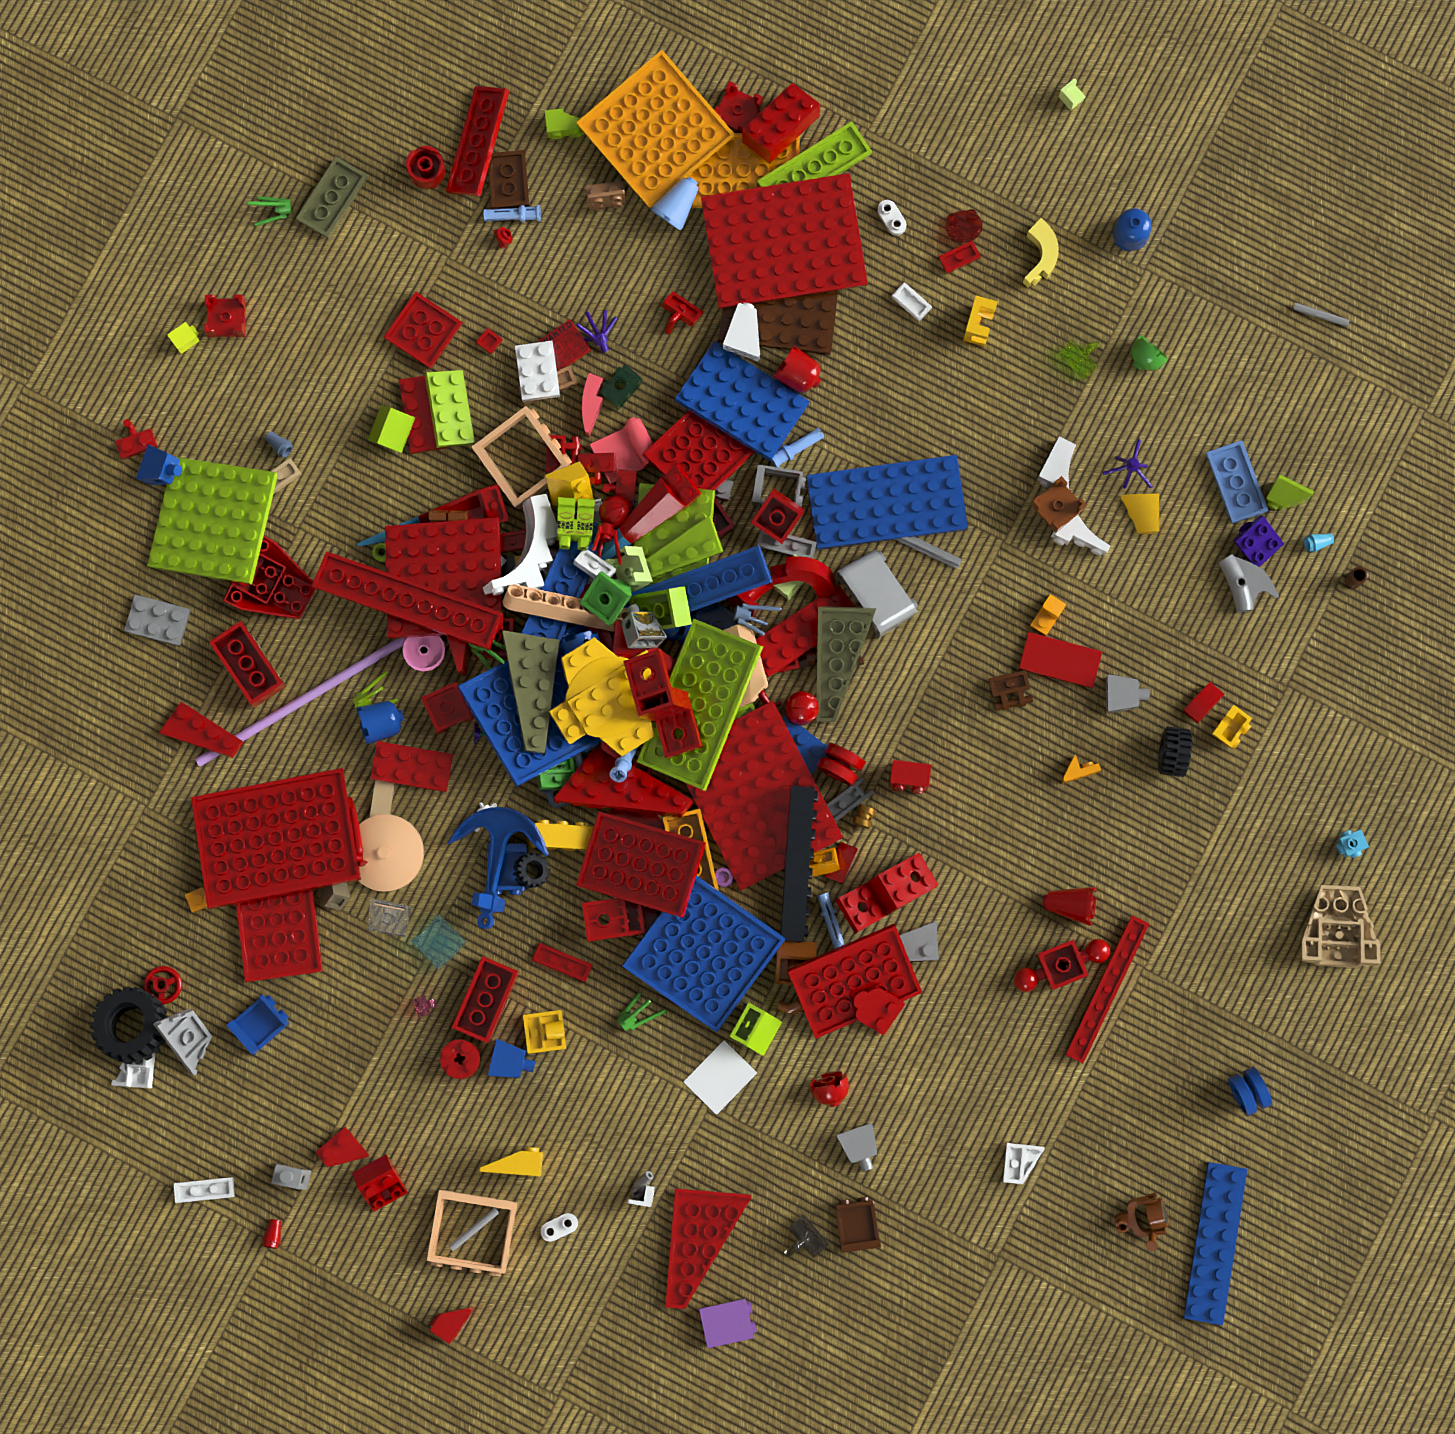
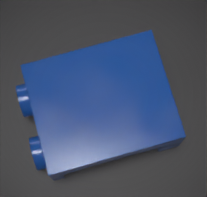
M487 843L488 862H489L490 843ZM526 844L506 845L496 887L497 895H501L502 891H510L509 895H521V892H526V888L520 886V882L515 880L517 877L513 876V872H515L513 866L516 865L515 861L520 856L527 854Z
M261 994L260 998L239 1017L226 1025L252 1055L258 1053L290 1024L287 1021L288 1015L282 1009L278 1011L274 1006L276 1002L270 995L265 996Z

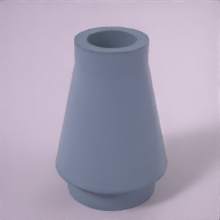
M272 431L265 436V441L269 443L278 456L285 458L292 452L293 446L289 440Z

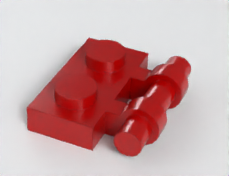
M549 435L552 440L555 438L561 445L559 450L563 455L566 453V450H571L572 463L570 465L578 462V454L581 451L578 436H572V443H566V435ZM546 446V474H549L560 467L561 464L550 448Z

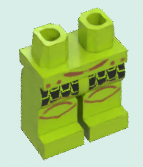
M558 497L557 540H559L560 549H570V541L578 542V550H588L589 543L592 540L595 499L578 498L577 518L574 519L575 498Z

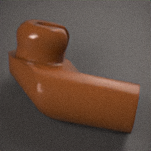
M797 997L790 1004L779 1001L776 1010L794 1015L802 1011L803 1008Z

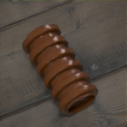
M1355 567L1345 577L1346 586L1356 589L1362 585L1368 578L1367 570L1363 567ZM1354 575L1358 576L1359 581L1354 578Z

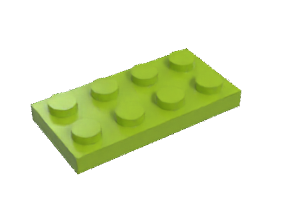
M463 370L427 372L425 380L437 448L473 445L475 441Z

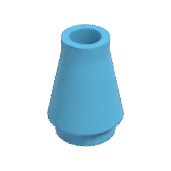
M1332 533L1309 534L1308 537L1304 538V546L1308 552L1314 553L1328 545L1334 544Z

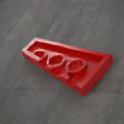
M183 702L179 703L159 732L163 736L184 741L230 758H234L244 743Z

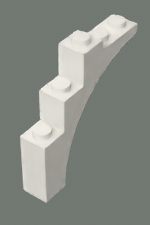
M1059 436L1037 479L1040 481V485L1050 488L1062 476L1067 481V488L1069 489L1068 472L1076 444ZM1078 515L1057 533L1053 531L1051 535L1054 538L1053 541L1059 545H1068L1072 539L1076 545L1080 547L1086 546L1091 549L1092 553L1098 556H1105L1110 548L1109 544L1099 539L1086 527Z
M547 494L531 496L522 503L526 521V538L522 555L509 574L493 580L483 587L485 595L490 593L499 595L507 590L510 585H520L534 589H540L544 586L540 571L546 569L547 564L553 561L548 546L555 544V540H557V523Z

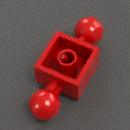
M1073 939L1037 954L1036 957L1041 968L1036 970L1027 967L1019 969L1014 975V985L1022 992H1031L1037 987L1038 981L1046 979L1050 991L1089 976L1084 963L1087 961L1093 963L1105 962L1110 955V947L1102 939H1093L1087 944L1085 950L1079 952ZM1059 960L1067 965L1064 967V971L1058 968Z

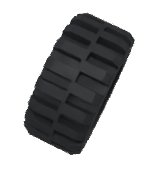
M123 987V990L119 988L113 990L112 995L107 993L103 997L105 1000L102 1003L98 1002L96 1005L98 1009L96 1012L93 1011L91 1016L94 1018V1022L90 1023V1029L94 1030L91 1036L96 1041V1047L106 1056L124 1064H132V1062L139 1064L143 1062L142 1059L148 1061L152 1058V1053L157 1054L161 1050L159 1048L161 1043L165 1045L166 1041L153 1024L168 1017L165 1015L167 1013L166 1008L161 1005L162 1002L158 998L140 988ZM140 1009L144 1015L142 1032L136 1039L130 1042H120L116 1035V1025L119 1018L128 1010Z

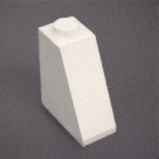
M746 302L743 304L738 303L723 343V349L759 362L757 310L752 304Z

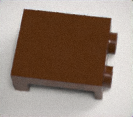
M870 1197L858 1198V1202L850 1203V1199L838 1201L839 1205H835L841 1252L881 1248L874 1200H870Z

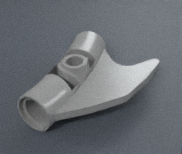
M1233 554L1218 563L1231 589L1236 613L1252 611L1255 599L1260 592H1266L1274 598L1279 597L1275 586L1262 568L1235 557ZM1239 580L1243 582V586L1238 584Z

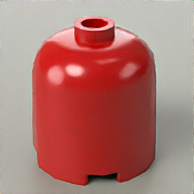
M793 346L773 377L795 391L805 393L812 387L816 389L820 383L821 367L817 361L796 346Z

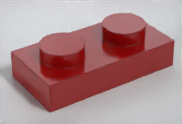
M972 240L940 255L938 258L946 274H949L980 259L981 256Z

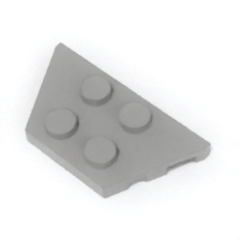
M186 1009L157 1021L153 1025L188 1072L195 1076L198 1071L195 1069L200 1058L203 1059L212 1035L195 1012L191 1009Z

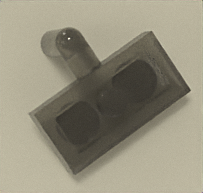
M804 1214L788 1227L798 1241L785 1251V1256L791 1257L804 1247L814 1258L829 1245Z

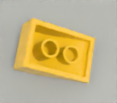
M526 1147V1151L517 1152L480 1167V1172L541 1176L543 1152H539V1148Z

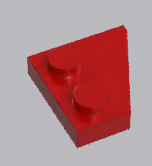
M344 1127L315 1152L327 1167L370 1156L347 1127Z

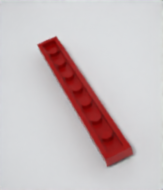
M1131 915L1065 1054L1066 1056L1082 1064L1084 1063L1149 923Z

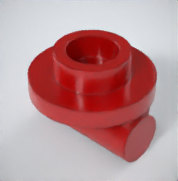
M500 227L493 231L501 249L506 248L512 242V234L505 227Z

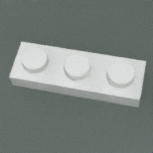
M231 1177L174 1183L175 1203L235 1197L234 1179Z

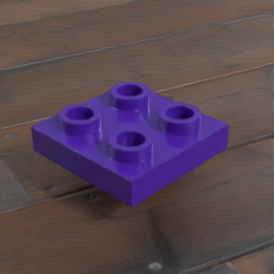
M1262 515L1253 522H1247L1242 525L1238 530L1239 535L1233 539L1248 562L1258 567L1284 545L1283 541Z

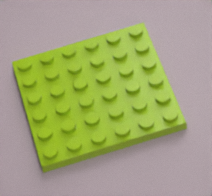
M176 457L179 459L178 465L182 467V472L179 476H174L171 484L166 485L147 566L155 569L252 585L278 474L271 471Z

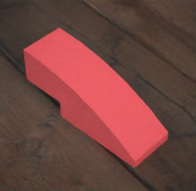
M591 373L588 374L582 398L583 424L585 434L590 437L604 403L603 398L598 397L604 383L603 378Z

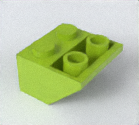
M748 1003L730 1038L764 1056L782 1022L753 1004Z

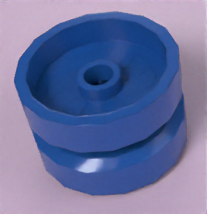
M1254 1066L1244 1070L1243 1077L1235 1074L1228 1078L1233 1096L1246 1117L1257 1112V1105L1261 1109L1272 1105V1099L1266 1084Z

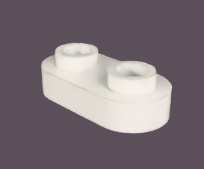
M891 200L882 201L878 205L877 211L882 222L892 235L899 236L903 234L906 230V221L899 209ZM888 206L891 210L885 211L884 207ZM899 222L900 226L895 227L894 223Z
M571 1213L561 1215L542 1226L541 1236L546 1241H555L574 1232L578 1227V1219ZM565 1220H571L572 1225L566 1227L564 1224ZM548 1228H552L554 1230L553 1235L550 1236L547 1234Z

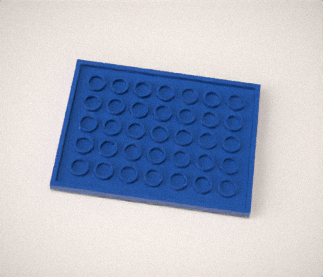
M577 624L565 630L561 640H571L576 634L589 631L588 626ZM559 643L551 709L564 702L565 693H567L568 683L566 682L561 657L564 656L561 643ZM507 660L504 664L501 663L459 685L457 689L515 787H518L600 743L601 739L585 734L573 743L568 744L550 715L545 753L539 754L524 751L520 721L517 715V706L513 695Z

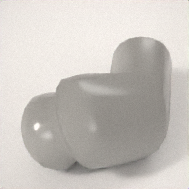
M646 1171L635 1181L631 1193L633 1198L639 1199L645 1195L646 1186L653 1179V1174L650 1171Z

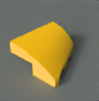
M1159 494L1121 495V501L1124 502L1128 515L1135 524L1134 527L1137 533L1157 534L1159 532Z

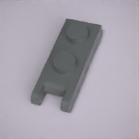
M863 777L827 804L835 822L874 793L873 790H870L865 794L859 785L865 781Z

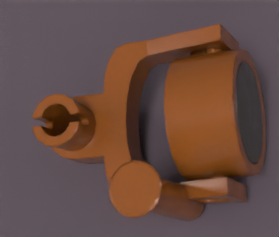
M1155 1192L1129 1200L1127 1211L1120 1212L1115 1217L1116 1230L1120 1233H1125L1128 1229L1132 1228L1138 1237L1148 1236L1146 1248L1149 1251H1155L1158 1247L1156 1235L1166 1234V1227L1169 1226L1163 1199H1157ZM1146 1204L1147 1217L1151 1228L1143 1229L1140 1226L1135 1213L1137 1205Z

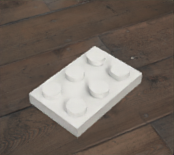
M553 341L515 346L522 401L527 402L560 397Z

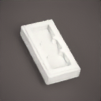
M905 282L891 296L892 299L919 322L932 309V306Z

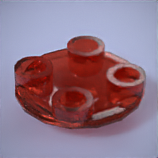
M973 209L951 213L947 217L946 232L956 242L967 243L973 241L982 232V220Z

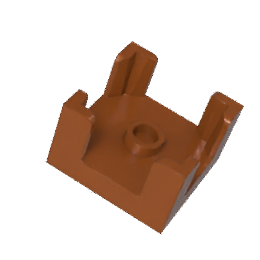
M1062 476L1031 503L1034 510L1055 533L1082 512L1087 505L1082 498L1078 500L1067 488L1068 483Z

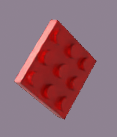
M415 291L385 334L384 339L429 369H432L463 323Z

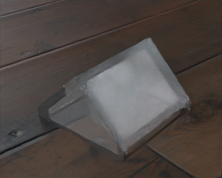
M371 898L368 930L406 937L412 907Z

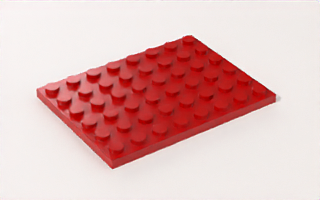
M850 173L701 196L719 309L738 306V303L743 304L744 302L754 304L868 286Z
M773 701L733 721L706 791L686 783L740 890L785 868L791 784L811 785L815 787V791H818V800L813 805V810H817L816 822L812 821V829H815V841H811V848L814 849V853L844 838Z
M343 768L191 797L208 909L361 880Z

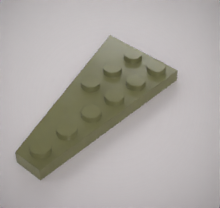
M818 607L816 699L819 705V712L816 721L836 722L877 608Z
M502 630L501 633L505 644V654L508 660L511 685L520 721L524 751L544 754L550 717L548 711L551 709L559 640Z

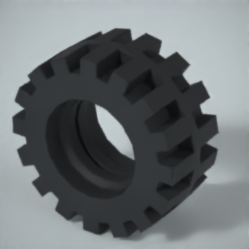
M539 853L522 855L515 861L516 865L513 866L515 870L513 876H516V882L519 881V885L525 888L541 886L550 876L548 874L550 868L547 867L549 862L546 863V858L541 857ZM528 863H533L537 867V876L533 879L526 874L525 869Z

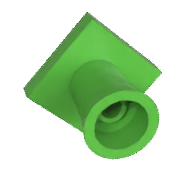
M601 571L597 574L580 604L610 626L614 623L625 604L630 601L632 591L626 581L622 579L613 580Z

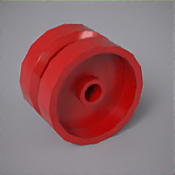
M829 742L824 751L829 758L821 757L816 767L829 777L846 785L853 786L858 778L853 771H862L866 762L851 751Z

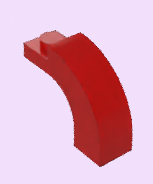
M802 556L786 557V563L770 567L772 585L790 581H802L814 588L818 598L836 594L834 574L824 563L816 559Z

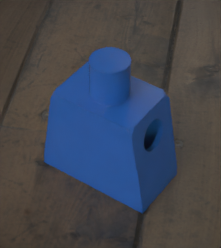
M147 445L136 479L148 485H169L173 482L174 476L181 474L182 467L178 465V458L151 445Z
M496 1039L488 1076L521 1078L522 1070L534 1072L536 1061L525 1059L527 1051Z

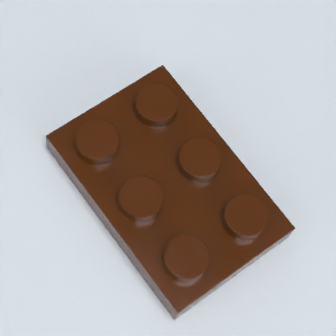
M525 150L492 153L488 167L492 209L518 208L521 205L529 207Z

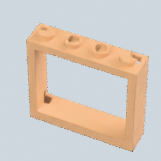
M527 406L472 446L510 502L518 510L522 508V503L529 497L537 496L548 488L546 479H542L518 497L484 449L486 446L527 416L561 464L554 471L567 467L572 463L566 453L563 455L559 450L561 445L555 438L552 440L548 435L550 433L548 427L544 423L540 424L538 413L533 408L530 410Z
M439 1190L427 1261H431V1265L443 1267V1264H449L451 1269L462 1270V1267L470 1268V1272L481 1273L482 1270L489 1271V1275L501 1276V1273L505 1274L518 1202ZM445 1199L510 1210L500 1266L436 1255Z

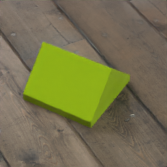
M381 405L368 441L402 453L415 417Z

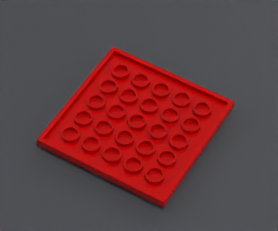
M498 517L385 526L387 573L503 613L502 593L499 595H493V593L485 595L483 587L489 582L502 578L500 519ZM387 614V637L389 639L444 635ZM503 618L498 628V631L503 630Z

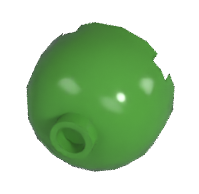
M1139 335L1131 347V357L1134 360L1133 365L1140 371L1142 369L1156 371L1169 360L1154 344L1152 345L1148 342V339L1142 335Z

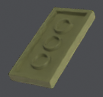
M335 156L296 217V220L329 239L366 182L368 175Z

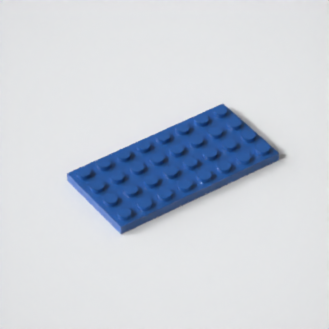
M957 455L806 476L817 550L896 540L903 537H919L968 530Z

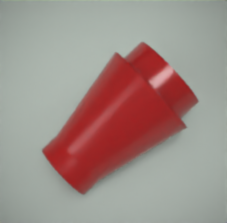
M270 1219L261 1240L263 1241V1247L278 1249V1245H281L282 1221Z

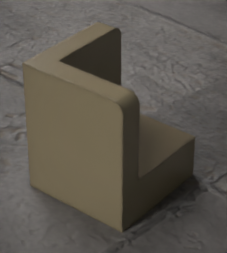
M347 883L322 887L321 889L325 907L342 910L350 899Z

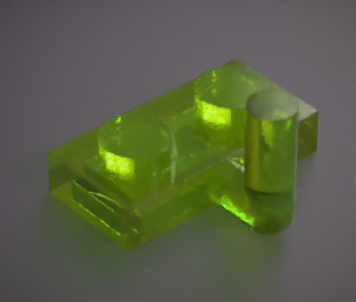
M1071 340L1058 354L1083 380H1086L1099 367L1088 355L1093 350L1099 348L1100 344L1095 341L1088 344L1082 350Z

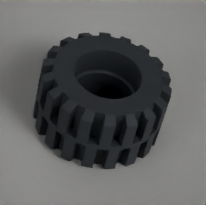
M1168 726L1164 729L1158 757L1160 774L1178 777L1186 775L1192 751V733L1190 729Z

